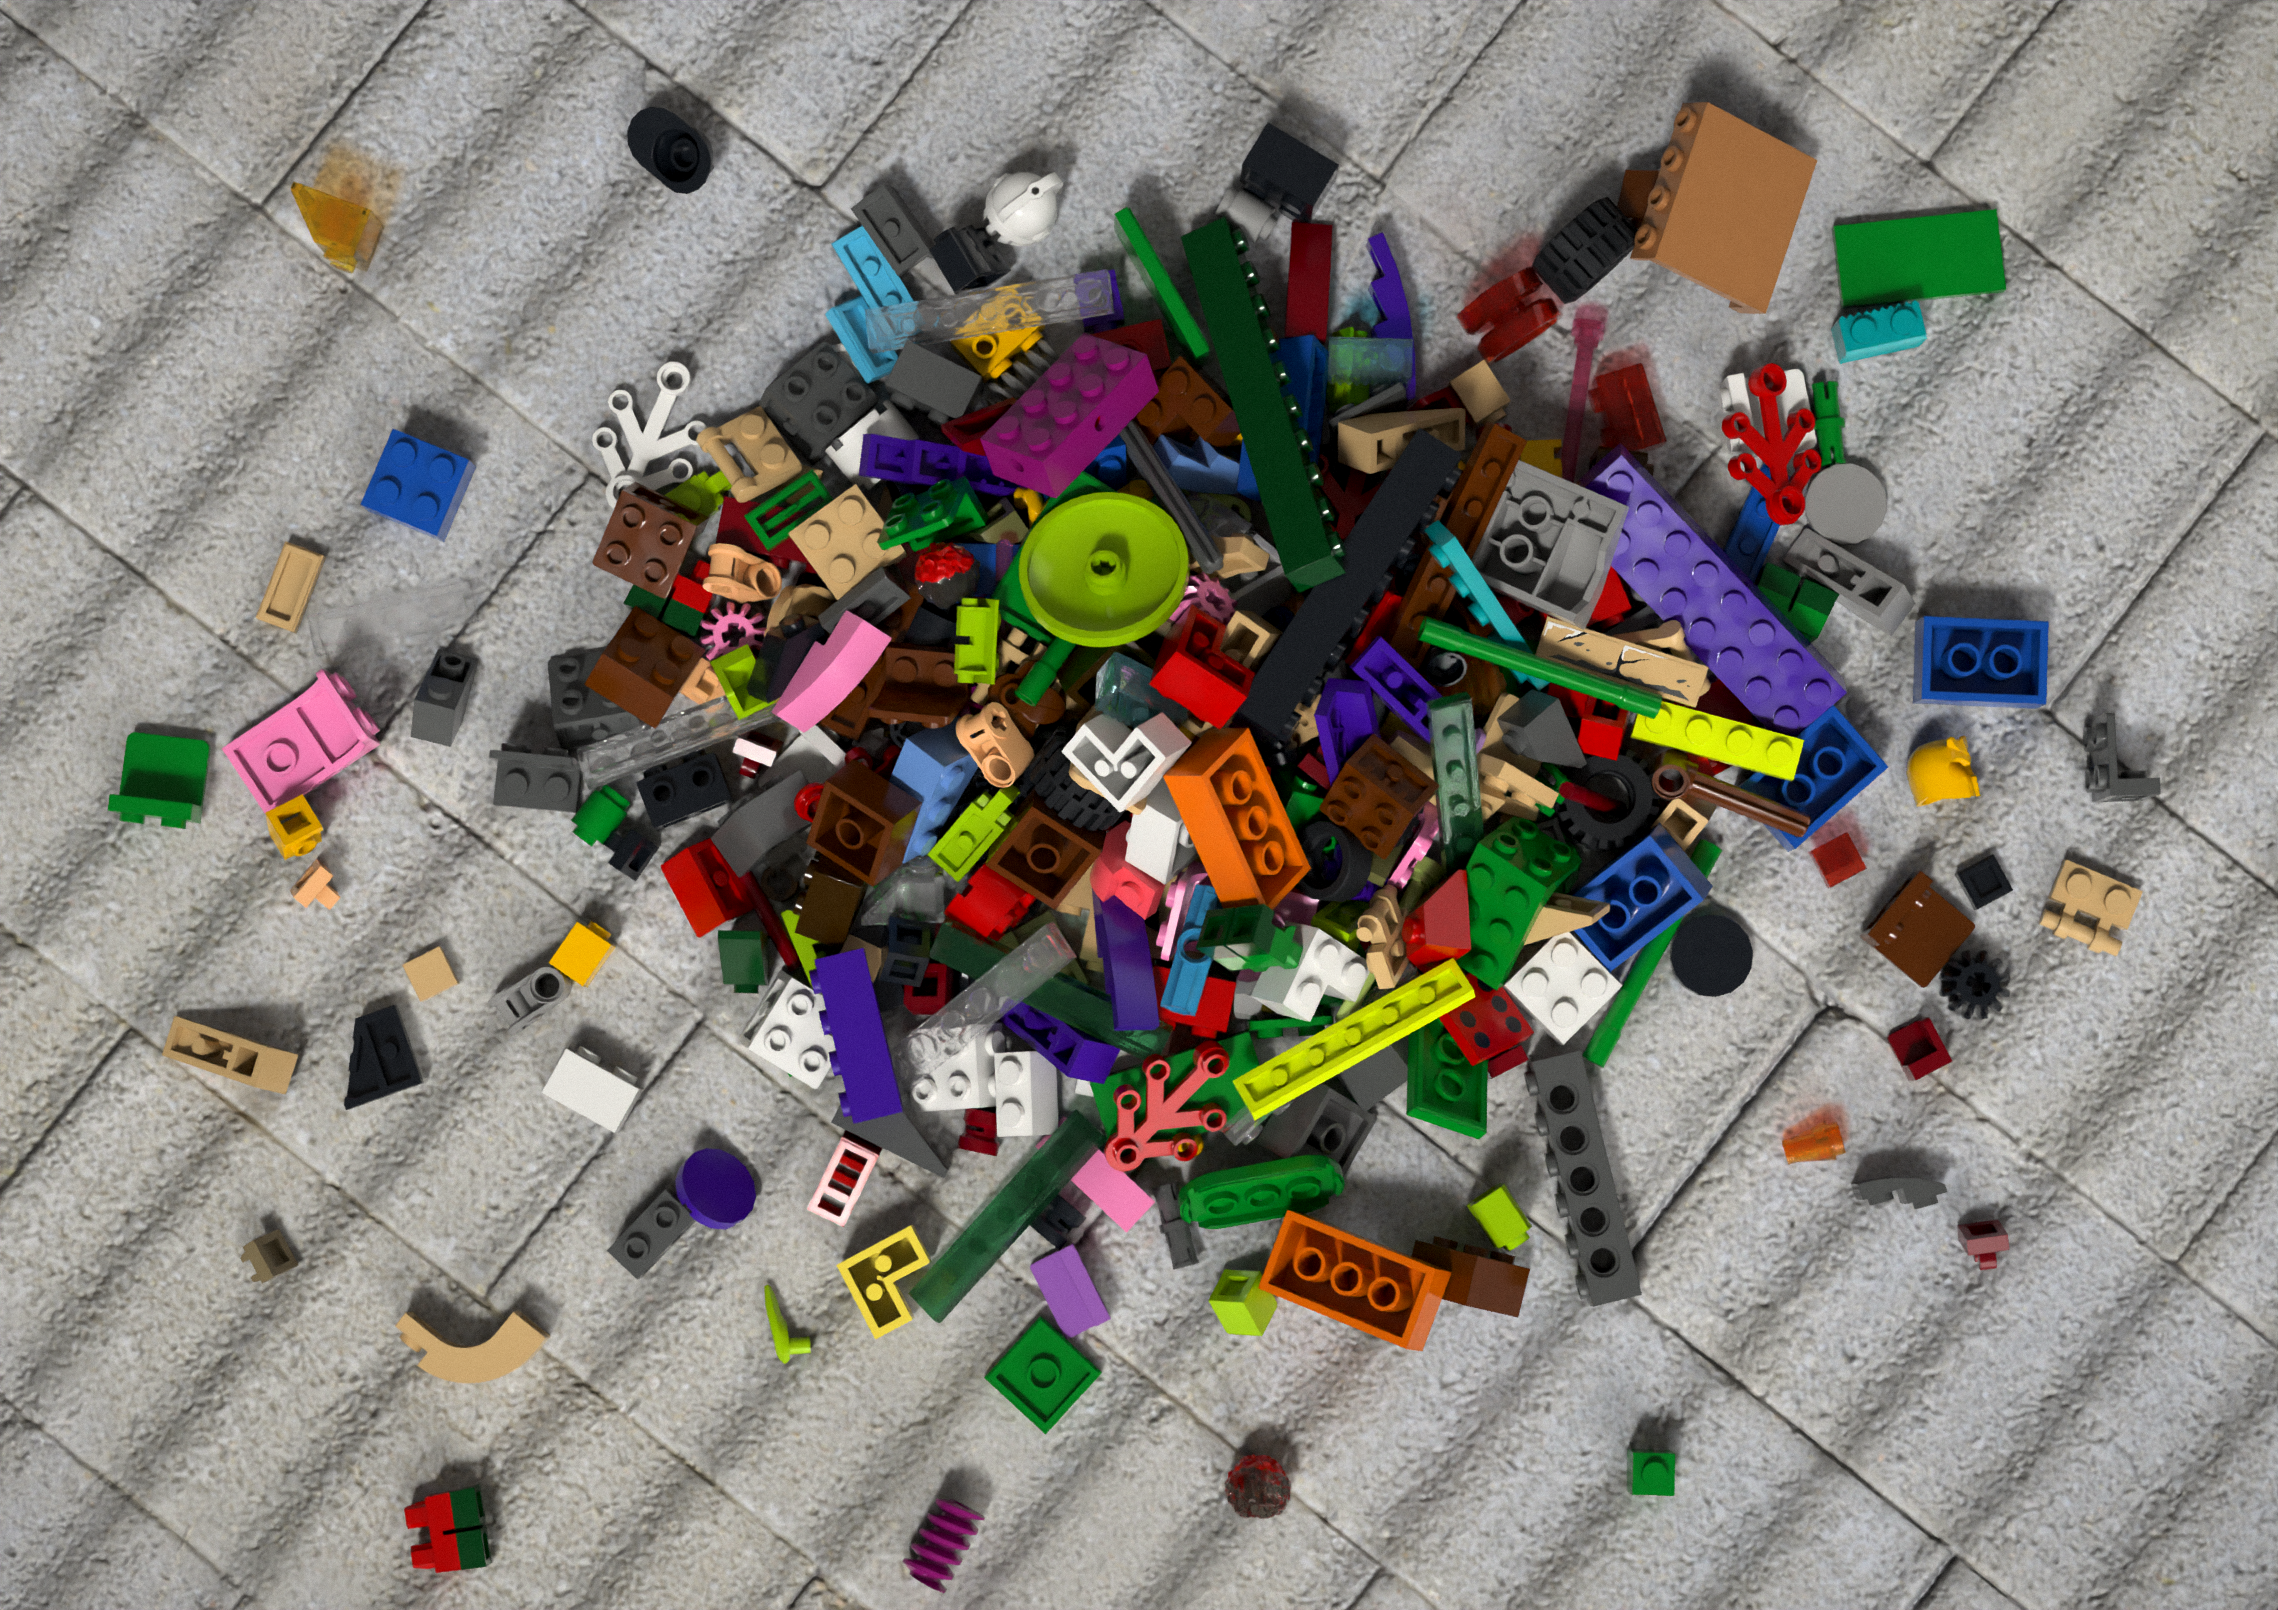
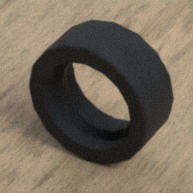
M1317 821L1308 825L1299 834V843L1311 867L1307 874L1297 883L1302 893L1311 899L1344 902L1354 898L1364 888L1371 870V851L1350 830L1334 822ZM1332 837H1335L1341 846L1343 856L1342 868L1337 879L1331 886H1328L1321 874L1320 860L1325 844Z

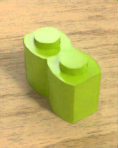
M1505 1183L1494 1185L1466 1205L1493 1247H1504L1505 1250L1511 1251L1530 1238L1526 1231L1532 1227V1224Z

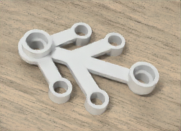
M679 362L665 363L659 369L657 383L661 391L643 433L633 412L634 400L632 396L625 390H616L608 398L609 408L618 416L633 453L632 460L626 471L616 450L618 437L615 432L610 428L602 427L597 429L592 436V443L597 451L602 454L612 478L606 488V498L613 509L619 499L620 491L634 482L656 491L673 483L680 485L694 476V469L690 462L686 459L678 458L670 463L668 469L643 477L649 462L689 445L700 447L696 441L690 439V431L694 427L707 428L701 421H692L686 425L685 429L659 439L677 396L685 394L691 385L689 371ZM672 374L682 376V383L676 388L670 387L667 383L668 378ZM619 396H625L629 401L628 406L623 410L614 408V401ZM602 434H610L613 439L611 445L606 448L598 445V438ZM686 465L689 470L687 476L681 479L674 476L675 467Z

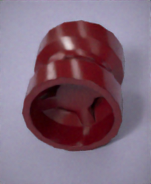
M973 1108L965 1109L963 1118L966 1123L965 1133L959 1136L957 1148L997 1156L1000 1144L997 1141L996 1113Z

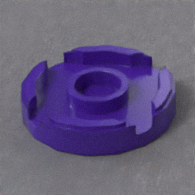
M705 1148L694 1152L678 1168L675 1180L677 1197L682 1206L686 1203L687 1207L692 1211L689 1215L698 1223L711 1229L726 1230L742 1222L753 1210L756 1199L754 1181L747 1168L735 1156L721 1149Z

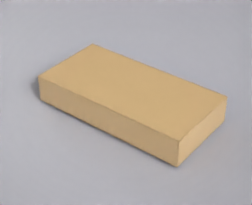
M285 541L257 612L256 619L297 634L326 557Z

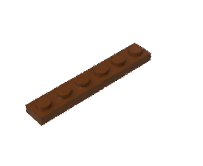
M1488 421L1440 519V522L1456 537L1470 560L1528 442L1503 427ZM1431 540L1384 636V640L1416 670H1419L1431 645L1417 640L1423 618L1428 616L1442 621L1456 593V589L1448 579L1453 572L1449 566L1443 569L1428 550L1433 545Z

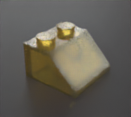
M293 181L291 186L292 194L314 242L324 252L323 257L331 261V266L353 274L355 268L367 272L385 227L370 209Z

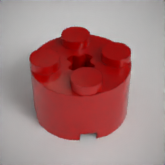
M985 863L969 879V884L961 894L957 893L944 914L974 942L989 953L1005 936L1004 932L1008 927L1014 928L1030 910L1028 907L1037 898L987 867Z

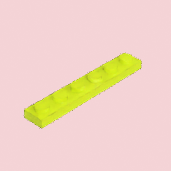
M1451 958L1233 1080V1084L1254 1120H1257L1475 998L1474 989L1454 958Z

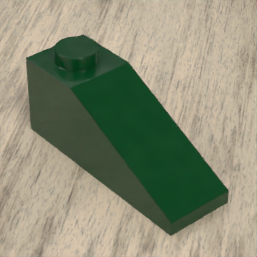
M718 930V945L724 984L734 985V993L759 994V986H769L770 936L761 931Z

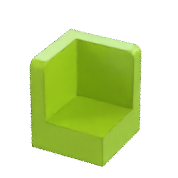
M748 644L710 662L738 720L775 703L774 700L768 704L748 694L746 687L756 663V659Z
M1225 1269L1208 1301L1228 1334L1263 1336L1277 1308V1302L1273 1294L1258 1288L1262 1278L1260 1271Z

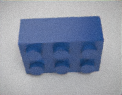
M1924 616L1915 621L1913 704L2037 709L2046 705L2049 621Z
M1834 705L1795 737L1804 740L1793 781L1754 771L1737 786L1809 814L1811 817L1810 824L1803 837H1797L1763 824L1787 852L1801 845L1888 768L1887 764Z
M1659 822L1641 836L1640 839L1628 846L1567 894L1610 903V911L1593 925L1574 931L1610 973L1701 903L1713 885Z

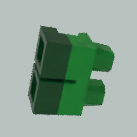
M1769 562L1765 563L1757 577L1756 586L1812 643L1818 638L1839 594L1807 579L1799 583L1800 576ZM1792 597H1793L1792 604H1791L1789 610L1787 611L1788 606H1789V604H1790V602H1791V600H1792Z
M1265 904L1237 908L1207 910L1196 949L1229 970L1251 969L1254 972H1264L1272 966H1281L1284 969L1297 968L1303 946L1293 939L1295 926L1276 927L1272 924L1275 911Z

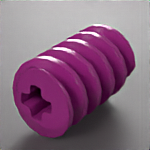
M936 1498L935 1503L943 1511L942 1514L928 1513L927 1518L935 1526L934 1529L920 1528L919 1533L927 1542L925 1545L912 1543L910 1547L918 1555L917 1560L904 1558L902 1562L910 1570L909 1574L934 1590L945 1593L947 1589L939 1579H953L955 1574L947 1564H961L963 1559L955 1549H969L971 1544L963 1534L976 1535L979 1529L971 1519L985 1520V1517L953 1499Z

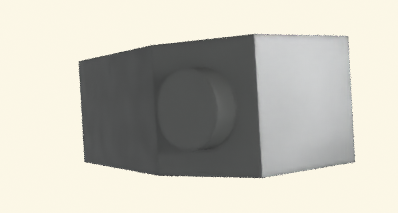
M840 1104L831 1123L942 1178L946 1177L949 1171L905 1112L853 1124L852 1116H843Z

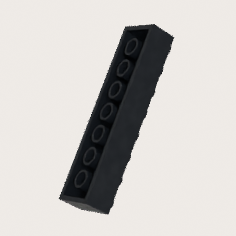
M1419 427L1343 542L1347 554L1341 558L1346 573L1314 586L1253 678L1248 697L1232 716L1234 724L1240 728H1249L1251 735L1273 749L1280 740L1286 744L1288 743L1300 724L1299 720L1302 715L1298 713L1303 705L1310 709L1321 693L1325 682L1321 678L1326 670L1332 674L1335 672L1346 654L1345 651L1348 645L1344 642L1349 635L1356 639L1369 619L1368 616L1371 610L1367 607L1371 601L1378 604L1389 590L1394 574L1390 572L1394 566L1401 570L1412 555L1414 546L1418 541L1414 538L1415 534L1418 531L1425 535V529L1432 525L1437 516L1436 513L1441 506L1437 501L1440 497L1447 501L1453 493L1463 473V470L1458 467L1462 454Z

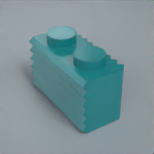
M1913 300L1910 304L1908 302H1905L1903 305L1898 303L1895 307L1890 305L1887 309L1881 307L1878 311L1873 309L1871 312L1865 311L1863 314L1857 312L1855 316L1849 314L1846 318L1841 316L1831 328L1840 364L1919 347L1927 339L1920 304L1916 300Z

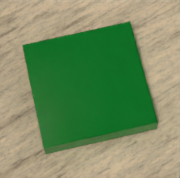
M1040 1316L984 1378L1046 1435L1100 1376L1102 1371L1048 1321Z

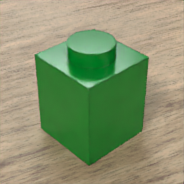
M1627 1449V1491L1632 1495L1674 1496L1675 1453L1670 1450Z

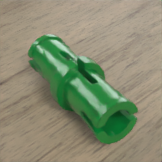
M1837 381L1827 382V399L1825 398L1824 382L1811 385L1816 413L1814 430L1818 434L1821 467H1830V464H1832L1830 449L1833 451L1834 465L1846 464L1841 429L1845 427V418L1840 417L1839 385Z

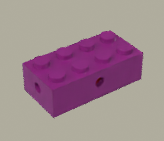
M1083 333L980 438L994 476L1057 499L1159 392L1147 354Z

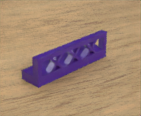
M1328 678L1314 713L1331 787L1345 763L1373 733L1381 739L1368 681Z

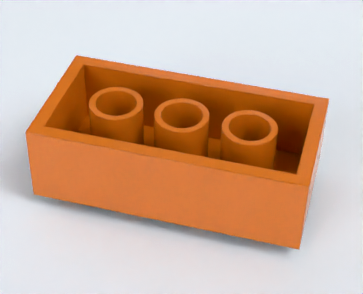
M1210 728L1163 775L1223 908L1265 904L1273 910L1311 869L1249 728H1221L1220 730L1218 728Z
M1287 1209L1258 1288L1405 1349L1423 1351L1452 1272L1305 1213Z

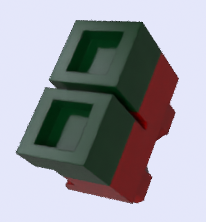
M698 560L690 579L678 574L670 595L666 598H661L633 584L623 604L631 610L637 606L670 628L699 641L704 629L702 623L706 620L710 608L718 596L703 588V581L709 576L710 564Z
M480 1484L430 1494L424 1497L425 1500L404 1508L408 1529L429 1526L431 1542L411 1546L413 1568H435L436 1573L482 1568L492 1563L486 1526L447 1532V1530L481 1525L486 1521Z

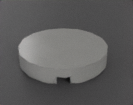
M1853 463L1835 464L1822 470L1808 485L1804 496L1805 515L1811 530L1838 546L1855 545L1869 539L1882 525L1887 511L1886 493L1880 480L1868 469Z

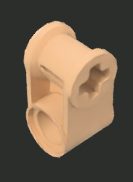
M718 543L709 546L708 555L711 557L709 576L703 581V588L708 592L722 595L738 604L772 599L780 593L782 578L774 564L755 557L735 545Z
M997 702L985 705L981 712L976 715L966 714L956 722L958 740L970 753L988 782L996 787L1006 788L1011 786L1034 758V751L1030 743L1013 723L1008 711Z

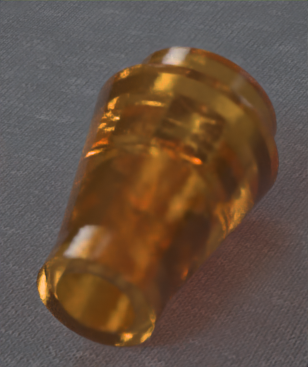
M1826 1120L1789 1139L1782 1140L1788 1165L1796 1162L1837 1160L1836 1156L1846 1153L1837 1121L1827 1124Z

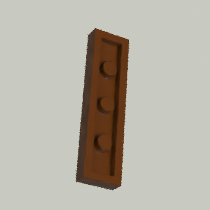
M904 580L911 598L875 626L892 638L890 642H903L919 606L925 605L930 595L927 589ZM886 648L861 682L837 707L821 720L820 724L822 727L860 743L871 720V717H868V707L886 688Z

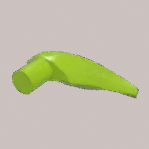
M770 1285L764 1286L766 1312L778 1358L786 1364L792 1354L810 1353L809 1336L789 1338L787 1322L781 1315L776 1296Z

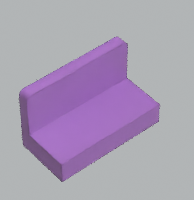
M1074 1243L1031 1264L1030 1269L1066 1339H1070L1093 1326H1098L1111 1319Z

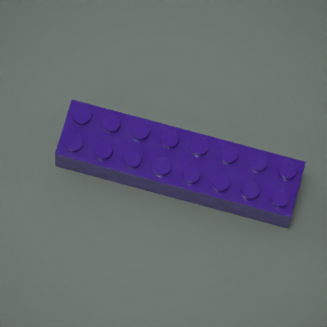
M1621 443L1574 483L1629 507L1611 566L1664 622L1676 620L1681 624L1685 632L1684 641L1686 645L1768 730L1796 737L1847 693L1843 676Z

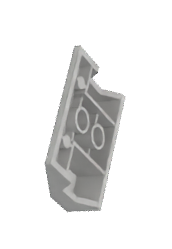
M1518 460L1471 561L1491 590L1585 630L1602 594L1629 507Z

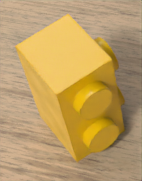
M1010 286L950 340L951 348L974 373L982 376L984 384L992 377L995 381L1001 379L1000 375L1003 372H1008L1013 367L1011 359L1021 350L1024 352L1033 350L1037 346V342L1040 339L1043 340L1044 336L1041 332L1045 329V322L1017 291Z

